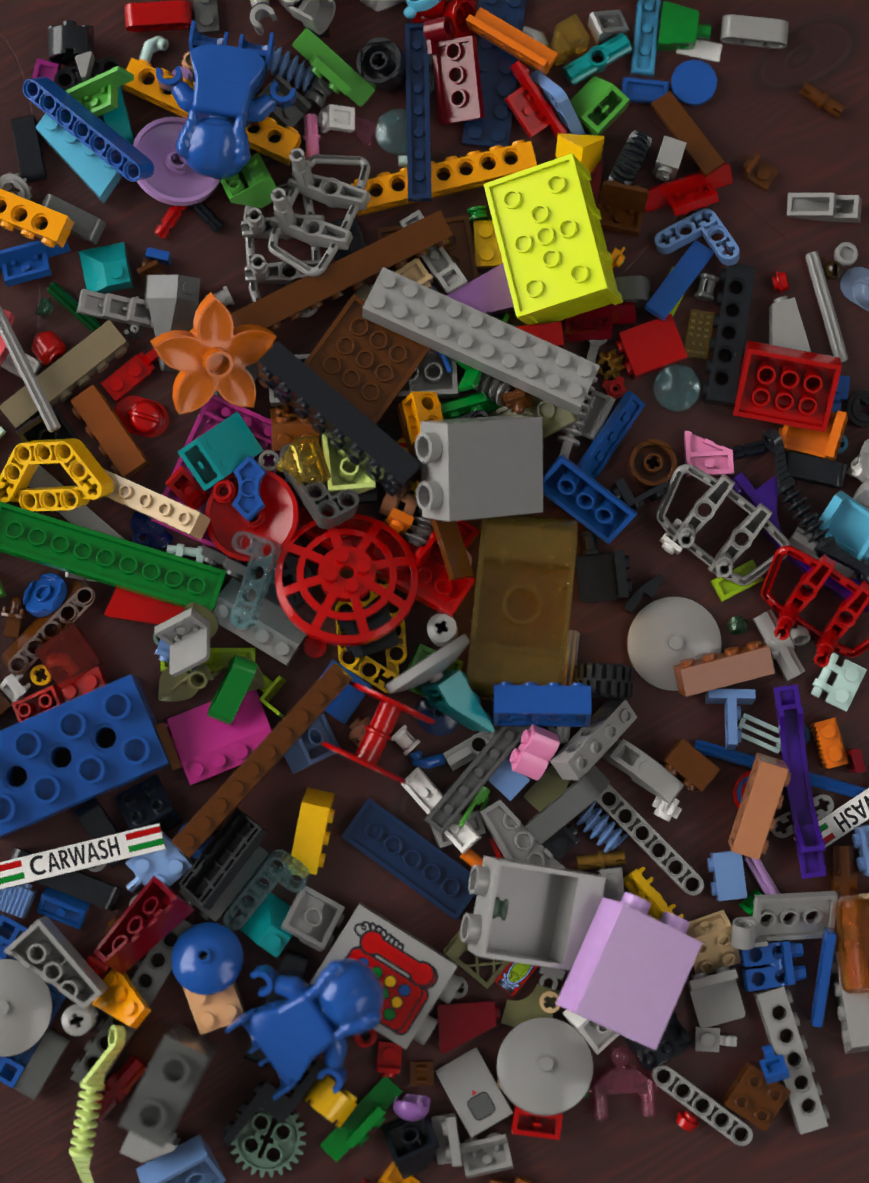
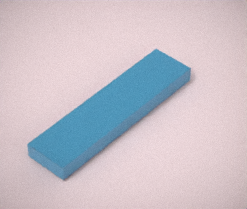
M661 0L637 1L630 75L654 76Z

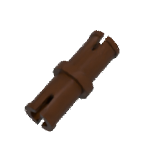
M809 81L804 84V87L799 92L800 95L814 102L817 108L822 107L837 119L846 107V105L829 96V92L821 91L809 83Z

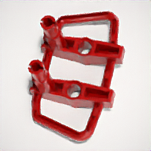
M782 546L776 550L761 588L762 598L778 613L776 617L778 620L777 627L774 630L775 637L777 638L780 634L779 640H786L794 625L806 627L809 634L817 639L815 643L817 653L814 657V663L817 665L818 661H820L819 667H826L829 664L831 654L834 651L850 658L858 657L869 649V638L854 648L838 643V640L849 628L855 625L857 618L867 605L869 606V584L864 581L858 585L834 568L837 562L830 559L826 554L818 560L793 546ZM790 555L811 566V568L801 576L798 584L782 605L770 591L783 557ZM829 576L852 593L840 602L838 609L827 625L820 631L798 615L816 597L817 592ZM804 585H809L813 589H807ZM844 611H845V612H849V613H851L852 615H851V616H848V615H845L843 612H844Z

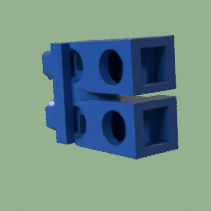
M787 940L769 941L768 946L754 947L750 950L739 949L741 966L748 967L741 968L745 991L750 992L795 985V981L807 978L805 965L793 966L792 957L803 956L802 943ZM766 965V966H761V967H753V968L750 967V966Z

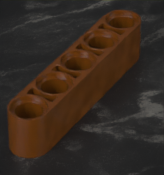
M75 580L67 587L66 598L61 606L47 616L38 617L4 652L2 660L10 673L14 675L25 673L93 603L95 592L85 581ZM86 589V593L83 596L77 597L81 590ZM70 607L68 612L61 614L63 608ZM48 624H53L50 630L44 631ZM37 641L35 646L27 648L30 642ZM15 658H20L17 664L11 665Z

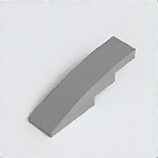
M86 289L81 290L77 313L151 328L149 307L146 306L145 300L135 297L127 298L111 293L102 294Z

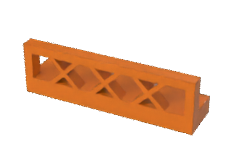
M481 7L475 16L469 14L466 19L469 30L544 75H547L558 58V53Z

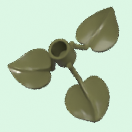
M196 602L189 603L183 612L193 608L210 621V637L214 636L219 627L217 616L210 609ZM240 656V657H243V658H245V659H248V660L252 661L251 659H249V658H247V657ZM202 663L192 668L190 674L186 671L176 677L169 673V667H167L160 676L158 700L174 702L189 699L198 692V689L204 688L208 680H214V677L219 674L226 673L228 667H222L216 672L211 673L210 668ZM257 667L254 678L246 693L264 688V677L259 667Z

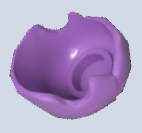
M405 1094L402 1101H399V1096H396L393 1110L404 1120L410 1122L422 1120L429 1112L431 1098L423 1095Z

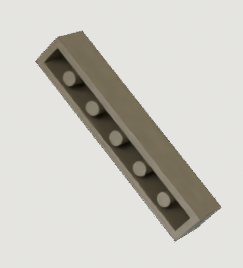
M110 320L37 376L51 407L59 401L64 402L72 395L71 391L78 386L80 388L85 386L91 380L90 376L95 372L100 373L109 366V361L115 357L118 359L127 352L126 348L130 345ZM26 385L0 405L1 411L17 430L40 415Z

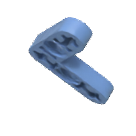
M538 70L530 75L531 79L541 87L543 91L542 96L554 106L561 122L567 127L569 134L586 135L563 89Z
M711 209L699 210L660 231L655 236L656 249L662 254L672 253L703 236L722 264L731 266L740 259L737 243ZM706 218V220H710V222L706 223V221H702V219ZM685 227L692 229L689 235H682L679 232ZM716 233L724 235L723 239L719 241H714L711 237ZM662 240L669 242V244L662 243ZM725 246L729 253H733L732 256H730L729 254H725Z

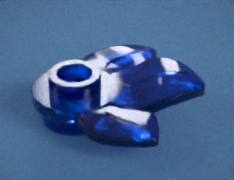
M136 511L130 522L133 530L131 542L159 549L171 543L173 536L165 531L166 527L151 521L152 518ZM144 535L147 537V541L142 542L139 540V537Z

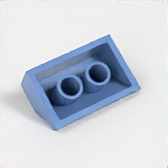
M200 1134L177 1146L174 1151L161 1155L136 1169L140 1183H223L226 1181L210 1147Z

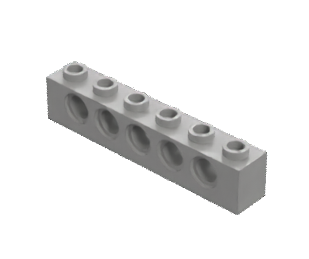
M781 986L755 992L754 997L769 1044L772 1045L775 1056L783 1054L791 1078L781 1080L783 1086L791 1091L787 1101L797 1132L802 1135L827 1127L826 1119L830 1118L826 1105H822L819 1098L822 1095L821 1087L818 1081L814 1082L812 1073L815 1072L811 1058L807 1059L804 1051L808 1047L804 1036L799 1035L797 1026H800V1021L797 1013H792L790 1003H793V999L789 989ZM776 1006H782L784 1009V1013L780 1018L773 1017V1009ZM784 1029L791 1031V1037L787 1041H781L780 1033ZM792 1052H797L798 1061L795 1064H788V1055ZM800 1075L805 1076L806 1082L804 1086L796 1087L795 1079ZM812 1099V1108L807 1111L803 1110V1101Z

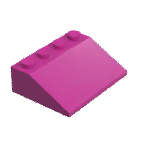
M257 690L245 694L230 725L207 716L211 702L167 719L190 785L239 767L271 733L273 729L264 706L259 700L260 696Z

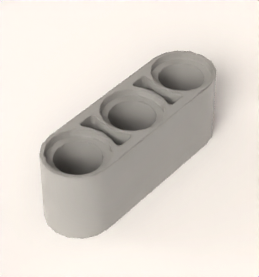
M725 15L722 19L721 41L736 45L774 49L786 48L789 22L771 18Z

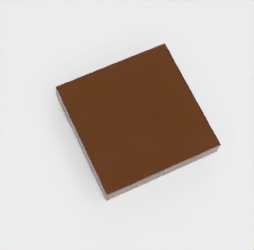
M162 722L155 725L172 770L178 771L183 769L169 724Z

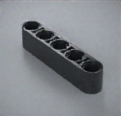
M14 847L9 860L34 853ZM78 870L35 881L110 911H114L122 888Z
M287 949L277 975L296 976L302 979L310 957ZM272 989L265 1004L285 1000L286 997L276 994L275 990ZM251 1039L244 1059L258 1064L266 1055L261 1048L250 1054L249 1050L253 1045Z

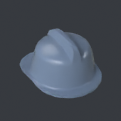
M863 267L851 268L842 276L840 281L841 291L849 301L869 312V269Z

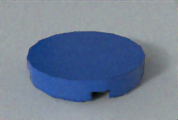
M692 59L683 62L675 69L671 79V89L675 98L682 104L685 103L693 107L704 105L714 95L717 87L715 71L710 65L701 60Z
M54 573L39 576L41 579L37 582L34 580L26 589L23 604L31 615L36 617L47 616L56 611L65 600L67 584L59 575Z

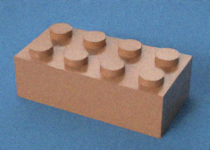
M757 752L728 840L731 852L757 860L760 859L761 854L765 855L769 841L766 840L768 832L773 831L776 823V818H773L776 809L781 808L784 797L781 795L783 786H788L791 773L788 772L789 769L784 760Z

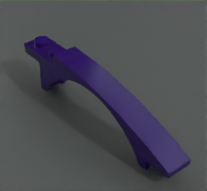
M742 472L732 479L735 481L732 489L741 496L743 495L755 507L762 503L772 510V515L768 520L782 533L777 515L778 496L776 494L775 476L757 490L754 489ZM762 527L760 532L776 549H779L781 547L780 544ZM790 555L786 557L803 573H806L811 568ZM829 576L822 585L824 589L841 600H845L852 593ZM851 579L852 581L860 585L857 579ZM868 605L864 608L863 612H869Z
M798 684L774 687L782 760L785 761L789 769L788 772L791 773L786 789L801 879L826 876L823 851L826 849L811 790L805 747L803 707H801Z

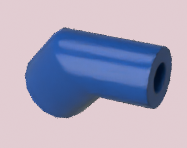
M419 750L411 752L409 755L411 758L410 763L415 767L430 769L445 765V757L442 753L423 758L422 752Z

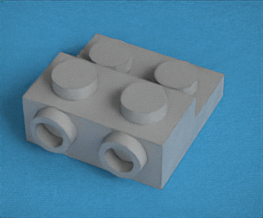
M303 884L280 928L300 938L299 941L320 952L330 947L334 936L331 934L335 927L338 928L341 925L345 916L342 914L345 907Z

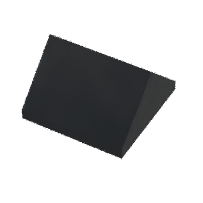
M56 405L52 409L61 425L58 430L54 432L48 431L41 415L16 430L23 443L33 440L79 438Z

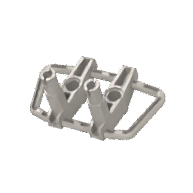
M295 148L289 154L292 162L293 177L288 180L290 190L287 197L286 192L282 188H275L272 191L273 194L270 195L274 203V218H271L269 221L272 229L270 231L268 249L273 255L305 275L315 277L321 275L327 269L338 249L348 250L353 239L352 233L349 231L358 210H366L371 199L369 192L365 190L371 167L368 160L361 156L315 154L306 160L304 151L300 148ZM315 164L361 166L356 187L341 182L336 178L312 174L311 169ZM298 193L326 204L331 208L348 209L341 227L322 221L317 217L294 213L292 206ZM282 232L312 247L328 249L318 265L310 267L278 247L279 234Z
M288 183L277 186V188L284 189L286 193L290 190ZM302 195L306 213L304 216L317 217L325 221L324 215H315L312 199ZM245 206L244 221H241L242 238H245L247 267H244L245 282L248 284L251 298L255 302L261 299L258 284L289 285L307 275L285 261L267 264L262 255L255 254L254 239H269L272 229L269 221L274 217L264 218L260 209ZM282 232L279 234V239L290 240L293 238ZM311 246L312 261L302 262L310 267H316L321 260L320 247ZM288 268H293L296 270V273L293 277L284 276V271ZM310 307L302 310L303 315L301 317L314 315L318 308L313 311L310 310Z
M680 465L674 471L669 486L666 489L667 493L664 494L656 512L657 521L666 533L672 537V541L682 548H687L706 563L708 570L713 572L718 578L724 577L741 586L749 585L769 570L774 556L744 577L732 572L733 563L751 546L752 541L762 527L781 547L790 546L788 539L768 520L772 515V510L762 503L755 507L732 489L735 481L725 474L717 480L694 465ZM688 473L711 487L702 497L696 500L691 511L679 528L676 529L665 515L682 476ZM727 496L749 513V515L739 526L733 529L730 537L715 558H713L695 544L694 539L696 533L714 516L716 510ZM707 503L712 509L708 514H702L698 511L699 505ZM740 532L746 533L749 537L744 543H739L735 540V536Z

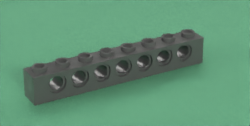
M185 918L171 932L179 938L187 929L196 924ZM166 936L148 952L146 957L143 956L136 963L135 968L138 970L134 977L129 975V979L149 1008L173 970L171 957L174 945H169L166 942ZM155 953H161L165 957L163 966H157L153 962ZM142 974H149L152 977L151 986L142 985L140 981ZM110 1015L108 1019L103 1017L97 1027V1030L100 1031L95 1039L91 1037L84 1048L87 1053L83 1060L78 1058L71 1071L74 1074L71 1079L80 1084L92 1069L90 1065L91 1057H98L100 1059L102 1054L105 1053L107 1048L103 1045L102 1040L104 1036H108L110 1027L116 1025L113 1016ZM127 1024L124 1027L126 1032L124 1047L106 1071L104 1081L136 1031L135 1028Z

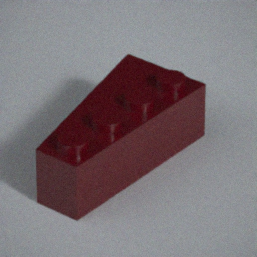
M153 876L93 952L106 965L123 975L195 909L170 886Z

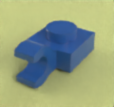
M840 375L831 412L837 413V410L841 411V401L848 400L850 377Z
M771 1044L762 1046L765 1059L759 1062L767 1084L791 1078L783 1054L775 1056Z

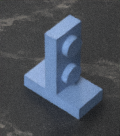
M714 689L707 691L705 694V704H724L725 750H735L738 743L742 741V731L737 727V720L741 719V706H737V704H753L756 699L755 689Z

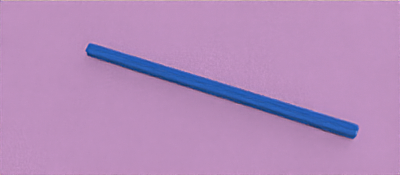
M696 740L694 748L701 754L752 768L756 757L737 750H725L723 746L702 740ZM809 772L811 786L854 798L867 789Z

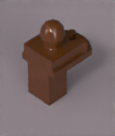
M516 387L513 391L501 394L502 404L510 408L512 413L515 412L521 415L524 413L525 408L532 407V395Z
M16 596L11 600V608L3 607L1 616L7 618L4 632L6 637L18 638L21 635L22 622L27 619V611L20 609L22 599Z

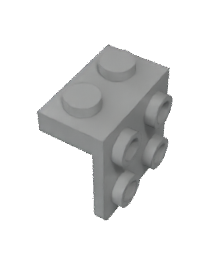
M193 608L155 626L154 634L170 646L169 673L173 677L209 659L210 621Z
M729 966L715 969L716 974L706 976V972L692 975L693 980L687 982L698 1024L701 1028L741 1019L745 1016V1009L736 982L738 978L736 969L729 970Z

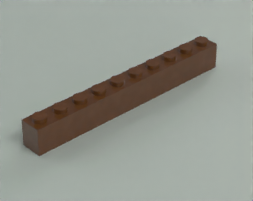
M441 210L328 265L327 269L319 276H306L231 313L233 324L235 327L245 324L260 325L272 331L282 326L280 321L286 318L292 321L303 315L301 311L308 307L313 311L323 306L322 300L331 297L333 301L345 295L343 290L349 287L355 290L365 285L364 280L373 276L374 280L377 279L383 267L387 269L394 265V268L398 269L408 264L407 258L415 255L416 259L429 253L428 248L434 245L440 248L450 243L448 238L453 235Z
M334 663L171 842L188 858L193 856L354 679L337 663Z

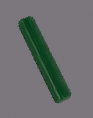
M52 282L47 287L48 293L92 333L102 326L95 317L77 313L78 302L59 284Z

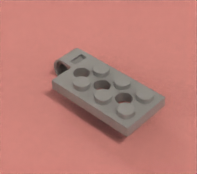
M835 891L755 895L753 916L738 917L733 920L731 945L736 949L750 950L754 947L768 946V941L823 938L824 927L833 928L834 930L838 895ZM810 912H817L816 916L812 919H806ZM794 913V916L790 920H783L786 914ZM766 914L771 915L766 922H760L762 916Z

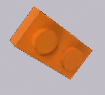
M393 507L383 523L393 528L403 537L411 527L414 517Z

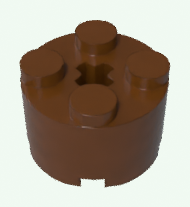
M658 439L646 440L634 448L628 459L629 477L638 486L645 489H653L672 478L677 468L676 455L666 442ZM650 460H654V464L658 467L650 469L649 464L647 463H649Z

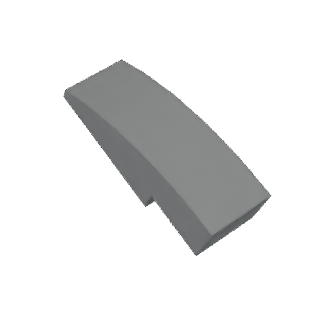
M788 193L787 217L828 222L860 223L862 199L859 195H836L835 193Z

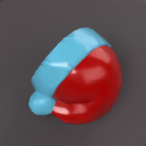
M406 0L408 7L404 9V15L406 18L411 19L412 23H424L428 19L443 17L446 0Z

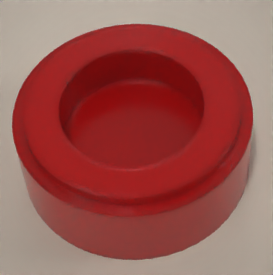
M309 636L304 641L303 649L307 656L317 659L326 653L327 643Z

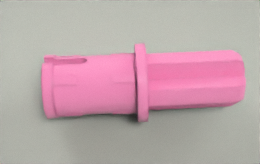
M312 113L304 116L305 135L303 140L305 141L306 160L312 155L319 154V140L321 139V136L318 135V116Z

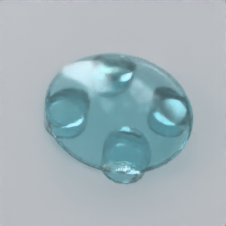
M390 110L384 113L377 122L375 132L378 144L389 153L407 154L406 110Z
M671 365L661 370L654 381V394L657 401L664 408L671 411H683L691 407L698 400L700 383L690 367Z

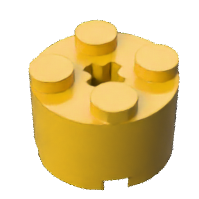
M325 1075L323 1079H316L302 1100L307 1102L310 1099L309 1105L332 1123L337 1120L335 1125L341 1128L356 1108L357 1104L355 1101L357 1098L345 1089L334 1094L332 1088L336 1082L328 1075Z

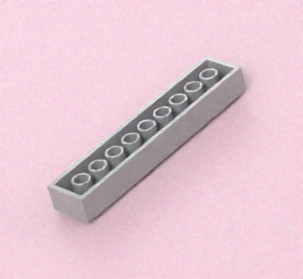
M384 267L362 308L363 318L575 415L579 414L600 365Z

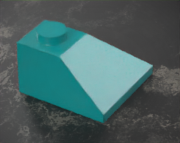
M124 242L79 251L87 290L105 294L134 287Z
M266 890L240 930L257 945L277 958L293 936L280 928L291 906Z

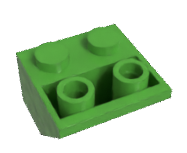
M593 76L570 100L583 129L589 135L601 136L628 108L630 101L612 83Z
M259 152L251 155L250 160L239 173L230 178L220 179L231 203L263 208L273 202L270 195L273 194L272 191L277 186Z

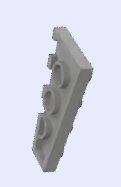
M501 800L492 803L478 812L505 859L565 868L553 857L554 855L547 848L545 849L527 831L521 821Z

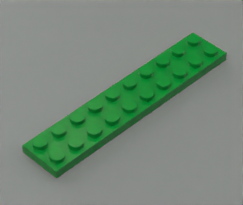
M0 502V552L185 608L189 603L196 602L214 612L226 576L225 570Z

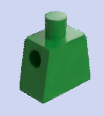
M663 1L656 51L694 49L696 38H710L711 25L698 24V10Z

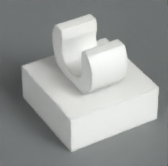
M10 674L0 684V689L11 703L22 699L31 686L30 683L22 686L18 682L24 676L23 674L16 676Z

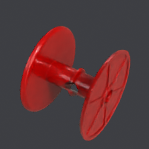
M351 681L350 686L380 701L369 726H364L366 732L355 755L325 741L321 742L320 745L406 785L407 781L404 778L376 766L387 740H391L389 735L393 731L401 712L431 725L435 724L436 721L391 698Z

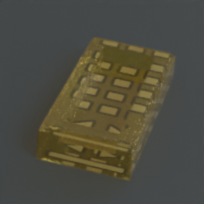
M691 309L685 342V350L688 357L707 359L714 313Z

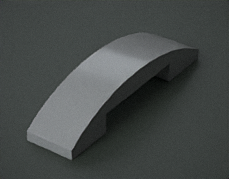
M417 210L399 222L402 228H405L425 217L420 210ZM434 245L428 248V254L421 257L429 271L447 294L468 283L443 246L437 248Z

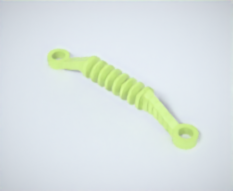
M112 1025L108 1033L109 1047L80 1083V1086L86 1090L80 1091L79 1096L85 1100L77 1101V1106L83 1109H78L75 1112L81 1118L75 1119L74 1125L80 1128L72 1130V1134L78 1137L71 1139V1144L75 1146L69 1148V1154L72 1157L82 1183H94L89 1169L93 1150L88 1147L95 1145V1142L89 1138H94L97 1134L94 1130H91L98 1127V1123L92 1119H97L100 1116L94 1110L100 1109L101 1104L95 1100L103 1098V1095L96 1091L104 1090L105 1073L124 1047L126 1032L123 1025Z

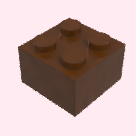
M678 739L660 761L664 764L663 767L676 777L677 775L682 779L681 783L690 792H702L720 770L684 739Z

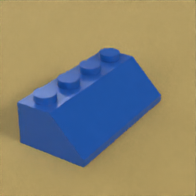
M563 455L556 458L543 472V494L607 544H610L637 515V512Z
M501 682L499 685H494V726H531L534 724L539 727H589L591 686H586L584 683L562 686L561 683L552 682L548 683L547 686H541L534 682H526L523 685Z

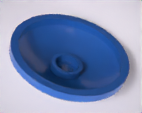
M212 922L196 924L187 929L176 941L171 957L172 969L178 982L190 992L199 995L217 994L230 987L239 976L243 965L242 946L236 935L221 924ZM207 952V958L201 960V953Z

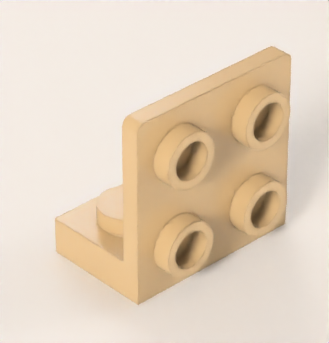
M724 910L689 921L691 924L686 935L702 942L693 963L695 974L706 972L707 975L715 972V969L741 963L739 950L731 945L732 925Z

